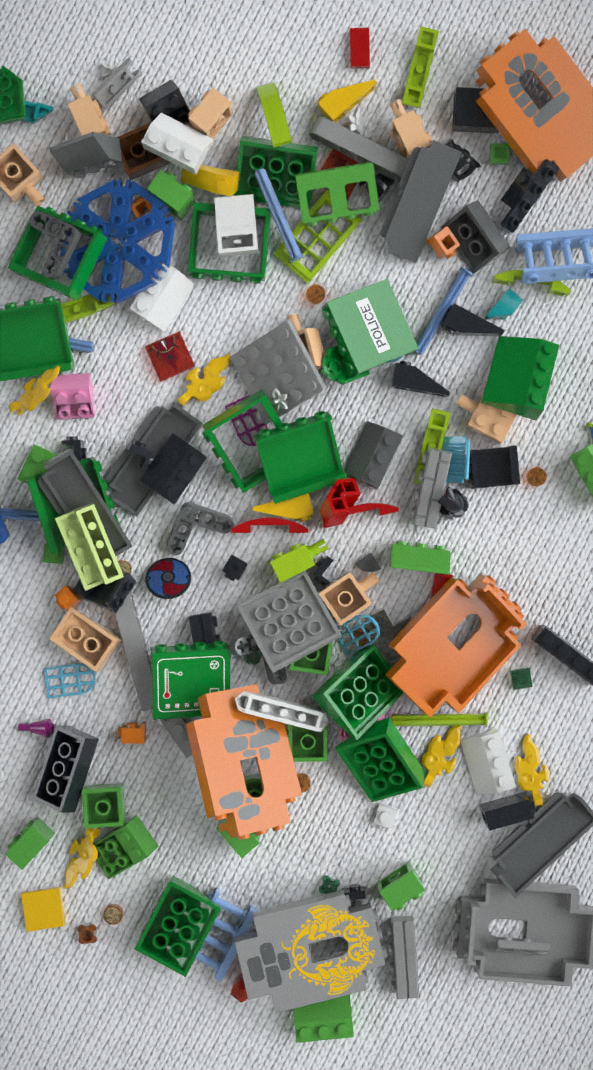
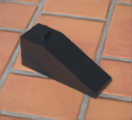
M455 303L452 305L441 326L445 328L444 331L452 336L454 334L461 336H501L505 332L504 329Z
M400 361V363L395 364L391 388L441 397L449 396L450 392L417 367L411 366V362Z

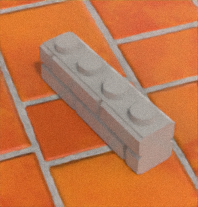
M428 447V451L423 452L422 463H425L424 470L419 471L418 481L421 482L420 489L415 490L414 500H417L416 508L412 507L410 514L414 525L436 529L441 504L438 501L444 494L452 457L451 451Z
M413 916L391 917V923L387 924L388 936H392V943H388L389 955H393V962H390V973L394 974L395 981H391L392 993H396L397 999L419 998Z

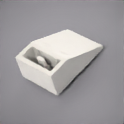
M253 194L214 198L220 257L259 253Z

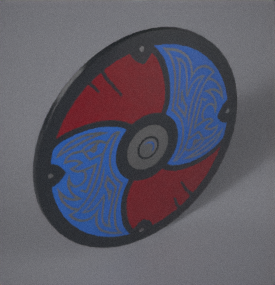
M160 559L154 562L147 570L145 576L146 586L158 598L173 599L179 597L190 586V569L179 559Z

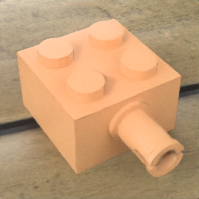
M76 84L79 92L76 91L74 85L70 87L75 101L69 103L68 106L81 135L83 136L91 132L110 135L111 132L96 99L92 101L90 95L86 96L81 84Z
M214 88L206 91L201 97V103L197 107L194 106L189 112L190 127L213 139L233 115L231 101Z
M398 99L396 100L397 103L394 101L389 105L396 117L392 121L390 133L401 155L410 159L414 148H421L423 146L430 149L432 140L429 133L424 132L422 128L423 121L420 115H416L414 110L406 113L401 100Z
M13 143L0 154V186L15 203L24 195H27L36 207L37 205L40 206L45 201V198L34 186L44 177L16 144Z
M299 314L287 316V320H291L316 369H320L325 354L319 330L316 328L302 329Z
M461 394L456 405L471 412V417L466 427L498 444L502 443L517 415L481 403L483 394L477 402Z
M349 571L318 592V594L341 626L372 604L365 593H367L366 590L379 583L380 580L372 572L362 580L356 581Z

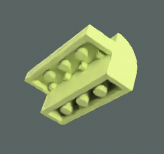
M94 504L76 508L55 518L85 591L100 584H108L124 577Z

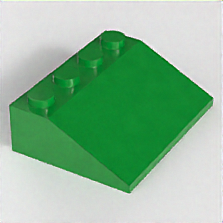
M242 136L237 164V172H239L238 190L234 196L253 194L254 201L267 203L254 175L257 170L265 169L280 205L300 208L295 174L315 171L319 147L289 143L273 148L272 141L269 139ZM308 190L306 193L308 209H310L312 190Z
M499 336L481 403L536 421L544 411L559 344L538 338Z
M369 645L358 650L312 696L325 713L350 736L358 740L403 692L385 675L391 667L375 645Z
M390 717L376 721L358 740L351 736L335 747L371 802L423 788L425 771Z
M173 875L135 950L186 977L222 907L192 885Z

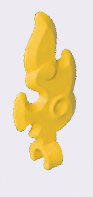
M229 353L224 357L211 360L203 369L204 378L202 379L198 377L200 368H194L188 373L186 380H189L191 384L186 385L188 391L177 399L182 407L192 397L202 402L209 400L212 394L223 386L226 377H220L219 373L229 366L231 361Z
M57 365L54 369L46 370L37 381L35 378L30 379L23 387L25 394L21 395V399L9 404L10 412L12 413L16 410L20 416L24 413V408L27 411H33L39 403L44 401L51 390L47 386L57 377L60 366Z
M462 725L452 726L445 740L442 741L441 735H437L429 743L428 750L421 760L424 768L429 771L423 785L430 788L435 776L442 775V770H446V773L450 774L454 769L456 759L452 758L450 761H445L444 757L453 755L455 749L459 746Z
M527 734L522 741V749L525 756L523 759L519 755L516 756L515 771L518 775L517 784L519 788L524 791H532V800L534 805L538 806L543 805L540 789L544 787L542 784L543 780L549 781V770L546 765H542L539 773L535 771V768L540 764L539 750L532 742L531 736Z
M87 828L85 838L80 839V844L77 839L71 843L69 855L77 852L78 858H71L65 869L64 889L71 888L75 884L79 873L81 874V879H85L90 874L93 862L98 857V850L93 841L100 833L99 828Z

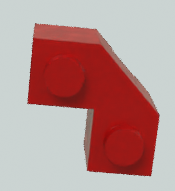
M355 478L337 479L319 509L325 526L341 525L350 513L349 507L354 506L361 494Z

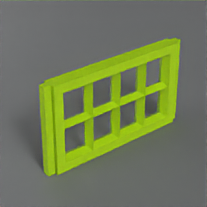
M329 190L310 209V216L320 214L318 211L325 203L332 208ZM357 214L356 218L346 219L350 225L343 233L332 224L333 222L327 223L326 220H321L326 225L318 234L301 220L292 233L296 243L304 250L301 254L305 256L308 253L318 261L311 271L300 263L301 259L290 263L291 258L286 251L284 242H282L273 255L309 284L363 219ZM304 228L315 237L308 246L296 238ZM328 228L340 236L332 246L321 237ZM317 240L329 249L322 258L310 250Z

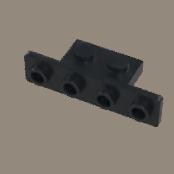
M545 159L535 175L524 167L501 198V201L511 208L500 223L502 227L512 233L515 232L559 167Z

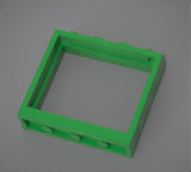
M193 202L188 264L189 275H192L194 279H204L205 276L211 277L212 280L222 281L223 278H230L232 282L250 280V283L261 284V281H265L271 218L270 209L254 207L255 219L264 220L260 273L196 268L200 215L216 216L215 204Z
M37 205L35 212L41 211L71 224L80 233L91 237L92 240L69 287L25 268L42 232L31 226L30 222L7 268L24 278L78 301L108 238L102 234L101 229L93 225L91 228L87 227V224L79 219L73 221L71 220L72 217L63 212L59 215L51 207H46L45 209ZM43 220L37 221V223H42L44 225L46 224V222Z
M262 389L202 425L204 429L202 435L207 443L212 442L214 445L212 448L213 453L217 459L219 457L222 458L224 462L221 464L226 474L231 473L233 476L230 479L236 489L239 487L243 493L266 480L263 468L261 467L241 479L212 431L261 402L275 428L281 424L279 416Z

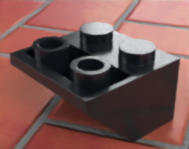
M172 79L139 98L151 122L160 113H163L184 125L190 123L188 119L190 110L179 88Z

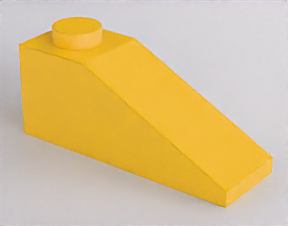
M374 79L334 89L329 94L326 92L318 99V109L325 118L337 123L376 89L377 82Z
M201 165L195 175L182 168L181 182L227 196L234 195L238 190L239 172Z
M309 493L277 504L272 501L252 507L253 511L300 519V522L310 520V515H314Z

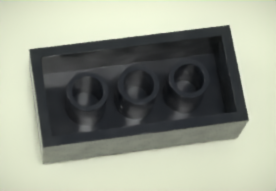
M56 725L32 799L60 813L75 812L99 739L71 726Z

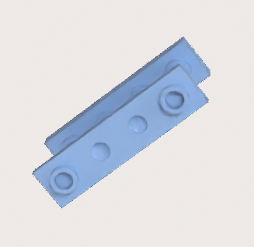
M593 228L517 234L516 253L524 252L527 268L523 269L521 283L534 284L537 282L593 279V261L590 247L593 246ZM570 248H582L585 264H573ZM551 250H563L565 265L554 266ZM533 251H543L546 267L535 268L532 256Z
M216 888L215 892H210L208 898L223 909L240 917L242 922L239 927H233L216 918L213 925L231 934V937H233L231 944H225L207 935L204 942L223 951L224 957L222 961H216L198 952L195 959L214 968L213 971L216 972L215 979L222 982L237 953L234 937L247 934L254 920L253 912H257V908L250 905L248 910H242L219 898L220 889Z

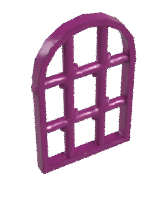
M248 395V396H246V397H244V398L238 399L237 401H235V402H233V403H231V404L226 405V406H225L226 410H228L227 407H230V406H232V405H236V403H238V402H240V401H243L244 399L248 398L250 395ZM249 408L247 413H241L238 417L231 419L240 440L244 444L254 447L256 444L249 432L254 430L259 432V428L264 426L265 423L258 425L252 414L258 411L257 408L253 410ZM247 415L251 417L255 426L251 429L247 428L243 417ZM241 420L245 431L239 434L234 421ZM246 434L251 444L246 443L241 436Z

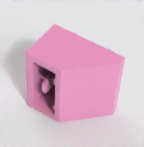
M91 374L57 375L55 380L51 382L50 387L56 419L95 417Z

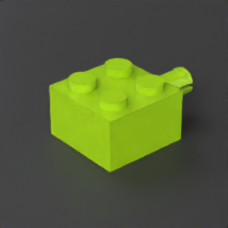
M324 538L310 546L301 545L299 542L289 547L291 551L286 554L281 551L272 556L273 560L270 563L280 583L315 566L314 556L329 550L327 545L319 548V546L326 543Z

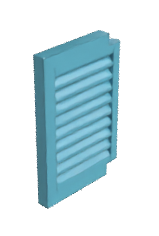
M444 437L442 449L452 452L446 483H464V479L469 478L470 441L466 440V437Z

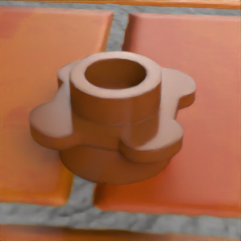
M94 924L90 926L80 925L78 927L79 943L88 944L97 941L95 936L97 927Z

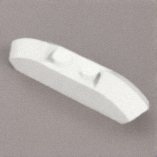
M246 691L235 698L238 710L247 714L317 732H322L328 723L327 713L297 703Z

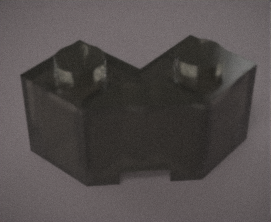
M383 608L369 615L379 625V636L391 640L412 620L408 615L392 624ZM372 622L369 623L373 630L376 629Z

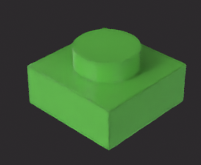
M491 143L489 165H509V144Z
M44 543L43 562L63 564L65 546L59 547V552L51 554L48 544Z

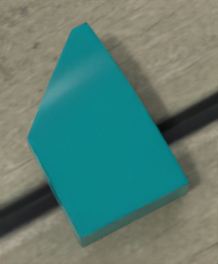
M25 101L26 118L20 121L34 124L51 113L53 107L39 102L35 104Z
M509 288L485 316V319H506L515 312L524 300Z

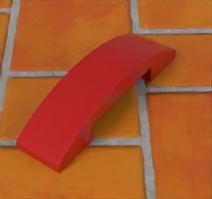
M366 503L349 507L350 513L348 515L378 508L379 516L399 512V508L382 503ZM323 524V528H328V527L337 526V525L325 526V525Z
M281 518L253 519L231 529V533H251V525H289V533H308V529L303 525Z

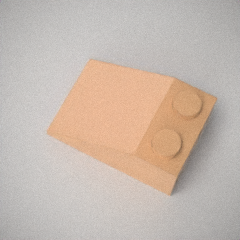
M73 607L68 610L49 638L95 672H99L104 668L122 641L121 638Z

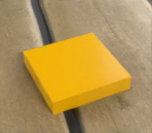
M60 886L21 893L27 932L65 926Z

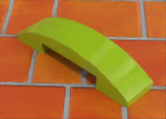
M420 26L402 100L403 105L421 108L439 34L438 30Z
M275 82L257 86V94L265 115L273 148L292 143L288 123Z
M523 270L499 273L492 278V283L511 286L514 279H522ZM561 281L537 282V284L549 286L548 294L567 297L571 291Z
M91 294L80 297L78 301L71 300L62 304L65 322L67 324L91 316L114 306L115 303L111 302V295L108 296L107 303L97 300Z
M432 408L413 483L421 484L418 481L419 471L424 470L425 463H422L423 452H427L428 447L442 448L451 412Z

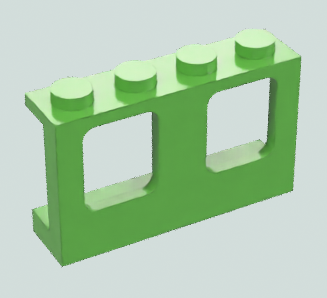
M372 162L295 174L301 218L303 223H307V226L316 225L320 220H326L327 223L335 222L338 217L345 216V219L356 218V214L364 213V216L375 215V211H380ZM366 181L369 189L370 206L348 209L345 185ZM328 188L332 212L310 216L306 196L307 191Z

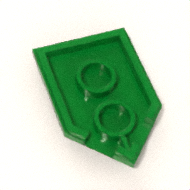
M4 65L0 68V125L26 118L23 80Z
M338 345L325 351L320 373L335 382L344 385L370 375L369 370L353 378L346 369V361L340 355Z

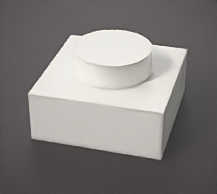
M379 803L373 823L392 829L397 809Z

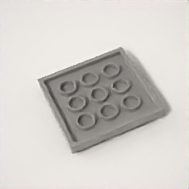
M286 320L230 357L250 396L262 389L269 399L272 397L275 388L281 394H287V399L283 402H285L288 409L280 407L276 411L279 417L327 389L291 320ZM261 402L256 404L255 406L265 425L271 423L272 421Z
M306 571L237 605L272 673L342 637Z

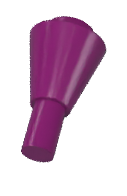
M51 719L31 724L19 723L18 725L19 731H30L47 738L54 733L55 729Z

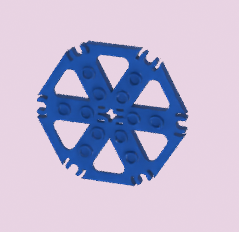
M114 179L76 199L82 205L73 202V205L77 208L74 213L69 210L67 211L68 215L72 217L71 220L76 221V219H79L90 228L93 225L101 229L102 234L108 238L109 242L105 243L96 261L97 264L104 260L101 282L96 287L86 282L83 288L97 300L107 303V298L110 295L112 303H120L158 284L152 278L161 281V278L157 275L158 271L167 272V269L162 264H165L168 268L170 266L175 228L174 218L171 216L165 218V215L170 212L168 206L133 180L131 182L127 179L126 185L122 187L123 181L120 179L116 181ZM106 193H111L112 195L109 223L89 208L92 200ZM138 194L152 204V210L130 222L133 195ZM159 231L163 232L161 253L158 256L151 255L136 244ZM110 236L118 239L123 244V247L120 244H115ZM89 244L73 252L68 262L69 267L64 270V273L67 274L66 276L71 280ZM61 248L60 257L65 254V248ZM126 260L143 273V278L141 281L122 289L124 262Z

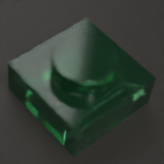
M529 667L510 670L513 690L533 687Z

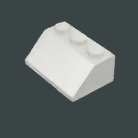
M160 113L150 124L142 140V145L144 149L196 175L213 139Z
M162 264L167 269V272L158 271L157 275L161 278V281L152 278L158 284L140 292L131 305L130 310L165 332L195 283L174 267L169 266L168 268L165 264Z
M497 729L460 739L477 795L499 793L516 788L503 741Z

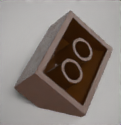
M151 123L116 137L119 138L122 163L130 181L172 163L144 149L142 140Z

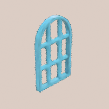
M365 614L355 616L341 626H337V628L345 626L347 629L346 632L341 634L342 637L350 634L352 641L344 643L342 638L338 639L347 656L368 645H372L380 635L377 621ZM363 617L369 620L362 623L359 618ZM357 620L358 626L350 629L347 624ZM372 622L376 629L367 633L364 627ZM361 628L364 632L363 635L355 639L353 631ZM376 632V637L372 641L370 636ZM367 637L369 643L360 647L358 640ZM355 643L357 649L349 652L346 646Z
M74 663L44 668L48 699L81 695L89 692L95 684V673L85 664ZM75 666L76 673L65 674L62 670L65 667ZM78 666H84L90 671L81 672ZM59 668L60 675L48 676L47 670ZM92 674L93 681L82 682L80 681V675ZM75 676L77 677V683L64 684L63 677ZM48 679H61V685L49 687ZM92 684L88 690L82 692L81 685ZM66 687H78L79 692L65 693ZM51 689H62V695L50 696Z

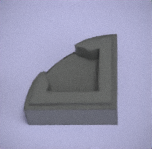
M371 553L355 563L357 567L367 572H375L381 569Z

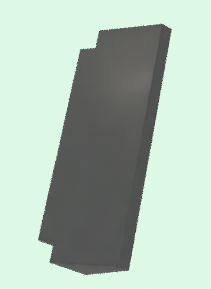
M435 140L432 141L430 149L423 146L413 149L399 184L400 189L404 192L402 196L397 195L394 197L380 231L381 236L385 238L384 240L391 242L388 250L389 253L417 263L462 154L461 151Z
M175 403L169 411L163 406H156L136 432L133 439L134 441L137 440L146 444L145 448L153 452L154 460L172 433L189 444L203 423ZM125 448L105 479L108 482L107 484L113 488L109 495L112 501L137 517L155 491L140 481L148 469V466L146 469L139 467L143 456Z
M71 449L42 462L47 471L41 474L42 477L38 479V484L58 514L63 515L76 508L94 504L115 556L132 547L131 542Z
M554 793L533 813L534 819L528 820L529 822L525 826H518L493 849V856L491 857L497 864L490 870L515 898L593 827V811L579 795L573 793L567 798L563 793Z

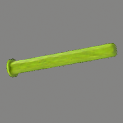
M484 712V714H433L431 717L426 714H393L391 721L395 726L484 725L487 727L488 716L487 712Z

